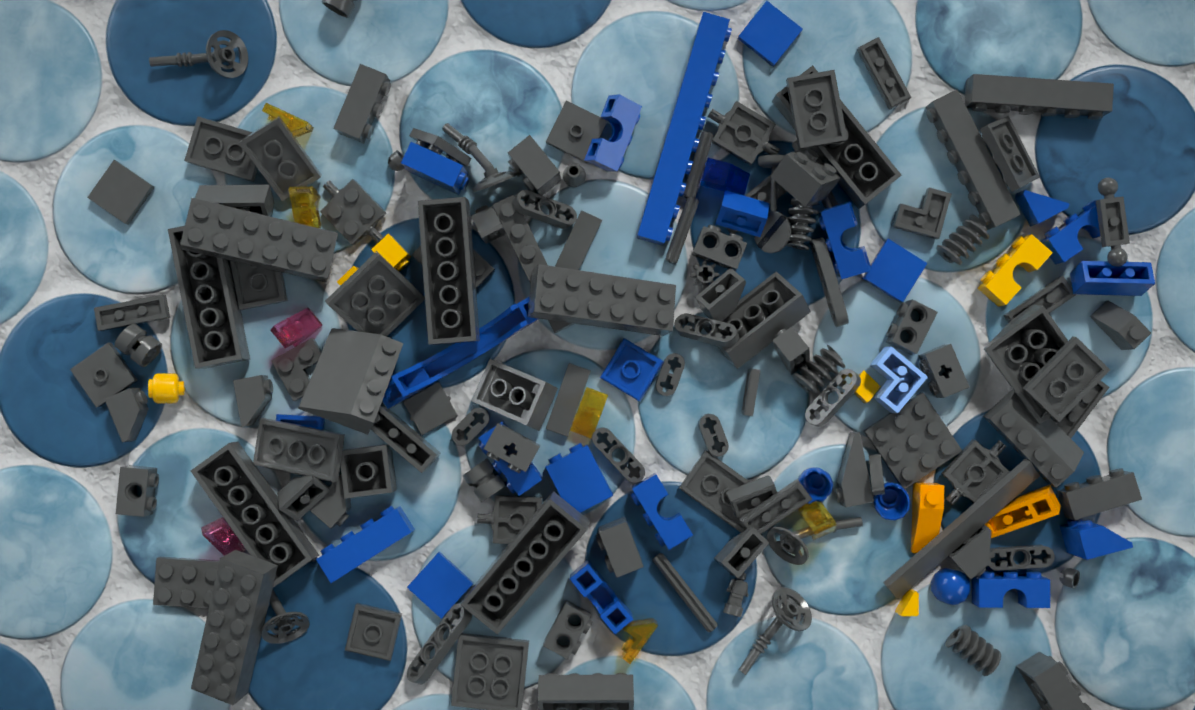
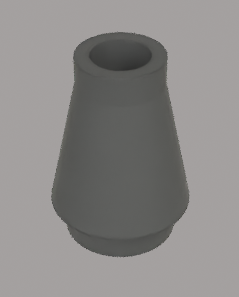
M573 163L564 169L563 180L568 186L578 187L584 183L586 173L583 167ZM571 170H573V171H576V170H577L578 173H577L576 175H571V174H570V171H571Z

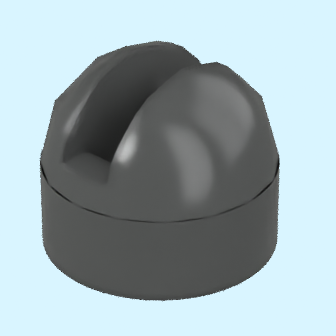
M398 150L388 158V164L394 171H400L405 168L401 164L404 156Z
M1072 568L1063 569L1060 573L1064 574V577H1059L1061 583L1067 587L1076 588L1080 579L1079 570Z

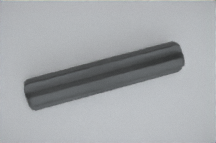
M703 131L700 135L699 144L683 194L686 198L696 197L712 143V133Z
M688 197L665 258L667 262L673 264L678 262L699 204V200L696 198Z

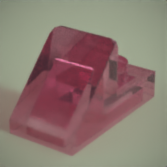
M307 307L277 323L270 331L284 348L292 344L296 347L321 328L322 323L310 308Z
M223 517L201 527L202 535L224 556L234 550L241 552L246 550Z

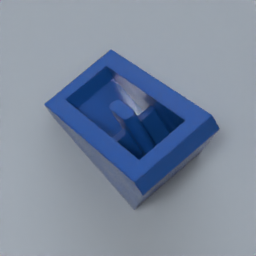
M1027 190L1016 193L1015 196L1030 227L1069 208V203Z

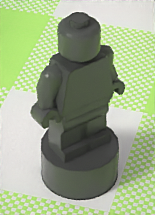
M746 573L730 581L728 588H726L730 595L728 602L725 603L723 613L737 617L742 616L743 596H749L748 583L743 581L746 579Z

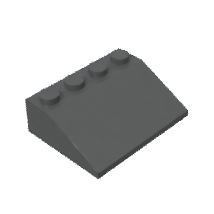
M1031 305L1013 318L984 350L1037 424L1040 425L1051 416L1022 388L1068 342V339L1044 306Z
M332 328L298 409L368 435L375 422L404 343L381 334Z

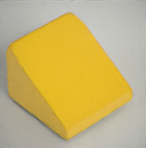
M863 370L859 374L861 384L854 394L863 403H868L881 386Z
M912 588L907 591L895 612L900 616H918L919 593Z

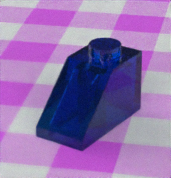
M707 158L700 185L745 196L750 173L731 163Z

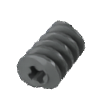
M795 198L790 202L793 208L788 210L792 217H787L791 226V235L787 246L800 250H809V247L804 245V242L811 241L812 239L806 236V233L814 232V229L808 225L816 223V220L811 218V215L819 213L813 209V206L820 204L814 203L805 207Z
M970 215L969 219L962 223L963 226L956 228V233L952 232L949 235V239H944L942 245L936 247L939 255L947 262H955L961 265L962 261L959 257L962 256L967 259L969 257L967 249L975 252L976 248L973 244L975 243L979 246L983 244L980 237L987 240L990 238L985 224L975 215Z
M827 345L828 350L822 348L820 350L821 356L815 354L813 356L814 362L808 361L806 363L808 369L801 367L799 369L801 375L797 373L792 375L797 384L806 393L808 391L817 393L816 384L824 387L823 378L831 381L829 373L832 372L837 375L839 373L836 368L837 365L843 369L846 367L840 355L831 346Z
M962 625L955 629L945 642V646L948 648L954 645V653L961 651L960 658L963 660L968 658L967 663L969 665L976 663L975 670L981 671L984 669L983 676L992 674L1000 663L1001 652L998 649H994L990 643H986L984 638L979 637L975 631H971V628L967 625Z

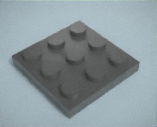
M376 251L325 302L358 332L381 334L387 337L425 300V297Z
M923 392L910 399L899 413H889L864 430V433L878 454H881V458L890 472L904 489H907L962 452V449Z
M462 633L458 638L451 706L485 710H522L529 640Z

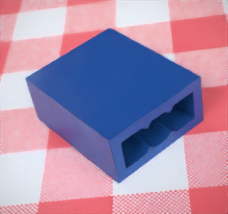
M410 142L401 161V164L408 172L459 195L461 190L464 191L466 189L469 178L463 165Z
M579 443L569 448V454L563 457L561 454H557L548 459L550 464L545 467L560 497L581 513L612 497L613 492L588 444L583 446L582 443Z

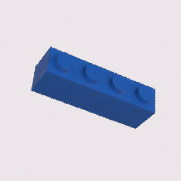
M390 506L380 513L382 518L374 522L371 518L360 525L362 528L360 532L354 534L351 531L340 538L342 543L334 547L333 544H330L320 551L322 556L316 560L330 583L415 530L401 506L396 509Z

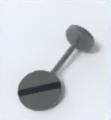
M785 155L758 157V164L762 168L771 169L772 175ZM772 177L771 211L768 212V218L761 237L754 236L757 246L768 253L781 251L786 247L791 235V226L787 217L781 212H776L777 182Z

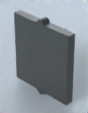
M440 382L403 402L411 415L410 420L415 422L421 435L458 415L450 402L451 397L446 395Z

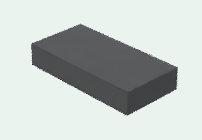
M758 369L748 370L741 410L742 415L753 416L760 376V370Z

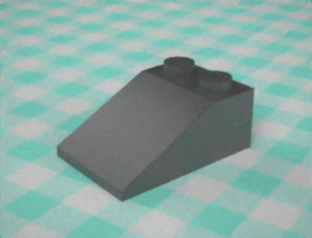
M490 359L471 401L540 431L558 388Z

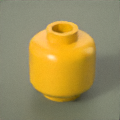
M157 373L153 376V379L148 381V396L153 398V401L157 404L177 403L179 396L184 395V381H179V376L176 373Z

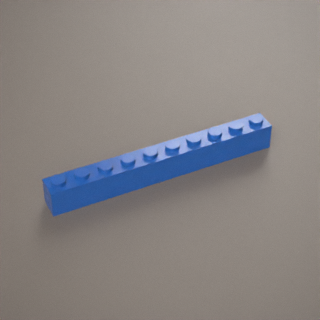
M707 12L702 14L638 231V239L661 246L664 245L665 240L670 241L673 228L669 226L671 219H676L680 206L676 205L678 196L683 197L687 184L683 183V178L685 174H690L693 161H690L689 158L691 152L696 153L700 139L696 138L698 130L703 129L706 117L702 116L704 107L709 108L713 95L708 93L710 86H715L719 72H715L717 63L722 64L726 51L722 50L723 42L729 41L732 28L728 27L730 19Z

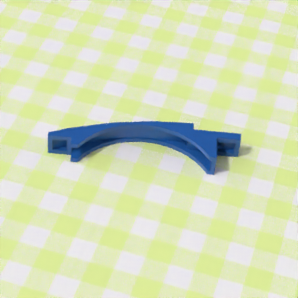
M530 296L510 306L499 316L479 328L480 341L455 343L428 359L391 376L392 380L389 381L383 397V402L387 409L394 407L422 389L436 383L539 320L528 317Z

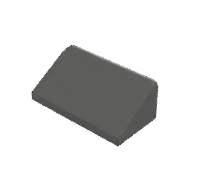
M768 475L731 489L726 494L734 515L738 519L776 494L777 490L774 482Z

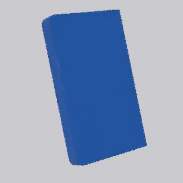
M725 191L715 224L761 237L768 218L770 204Z

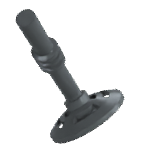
M220 30L213 33L208 39L206 53L192 54L188 52L186 54V52H183L182 55L177 53L175 56L149 57L151 67L168 65L183 67V64L187 67L188 64L193 66L196 63L209 62L212 69L220 76L235 78L246 70L248 52L244 42L238 35L228 30ZM225 37L230 39V41H217V38ZM219 45H226L227 47L220 48ZM236 47L240 54L239 63L235 62V52L233 49ZM221 68H222V69H231V68H232L234 71H233V72H224V71L221 70Z
M449 123L443 126L442 130L454 139L463 151L471 154L485 170V178L475 185L472 189L473 192L496 185L517 175L516 172L511 171L498 172L497 168H494L491 162L478 149L475 141L467 135H462Z
M861 517L836 521L834 519H830V521L827 519L825 522L820 520V523L794 532L782 527H773L767 533V541L772 550L783 560L791 564L802 565L808 560L809 552L801 539L820 532L822 534H826V531L827 533H831V531L835 533L836 530L861 527L863 522ZM775 532L780 534V541H776ZM801 546L803 547L804 555L800 551Z
M272 589L269 603L277 616L264 624L261 629V635L269 643H286L300 637L307 631L310 625L309 618L301 612L286 613ZM295 625L299 626L297 629L290 632ZM271 630L277 635L270 634L268 631Z
M783 587L773 593L772 606L777 617L762 635L759 634V639L755 640L756 644H752L753 649L738 669L745 675L749 672L760 654L765 653L764 649L768 648L767 644H771V638L783 624L795 631H804L811 625V610L804 598L796 591ZM787 597L793 599L799 606L797 607L794 603L787 601ZM801 614H803L804 618L802 625L799 624L802 617Z

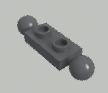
M1107 177L1098 184V191L1104 196V199L1096 201L1102 248L1111 247L1107 255L1109 264L1120 267L1128 259V254L1121 248V245L1130 244L1124 197H1114L1118 190V183L1115 179Z

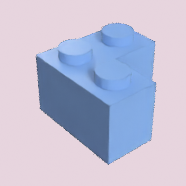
M892 346L884 347L870 364L872 368L887 379L873 399L890 413H899L928 378Z

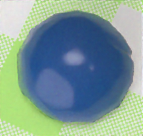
M818 467L808 468L798 476V480L812 498L806 504L817 501L823 502L832 493V478L823 469Z
M884 483L885 494L873 495L874 508L884 519L895 521L903 518L910 508V498L907 491L898 483Z
M943 568L934 574L931 581V591L937 600L949 605H958L966 601L970 593V581L961 571Z

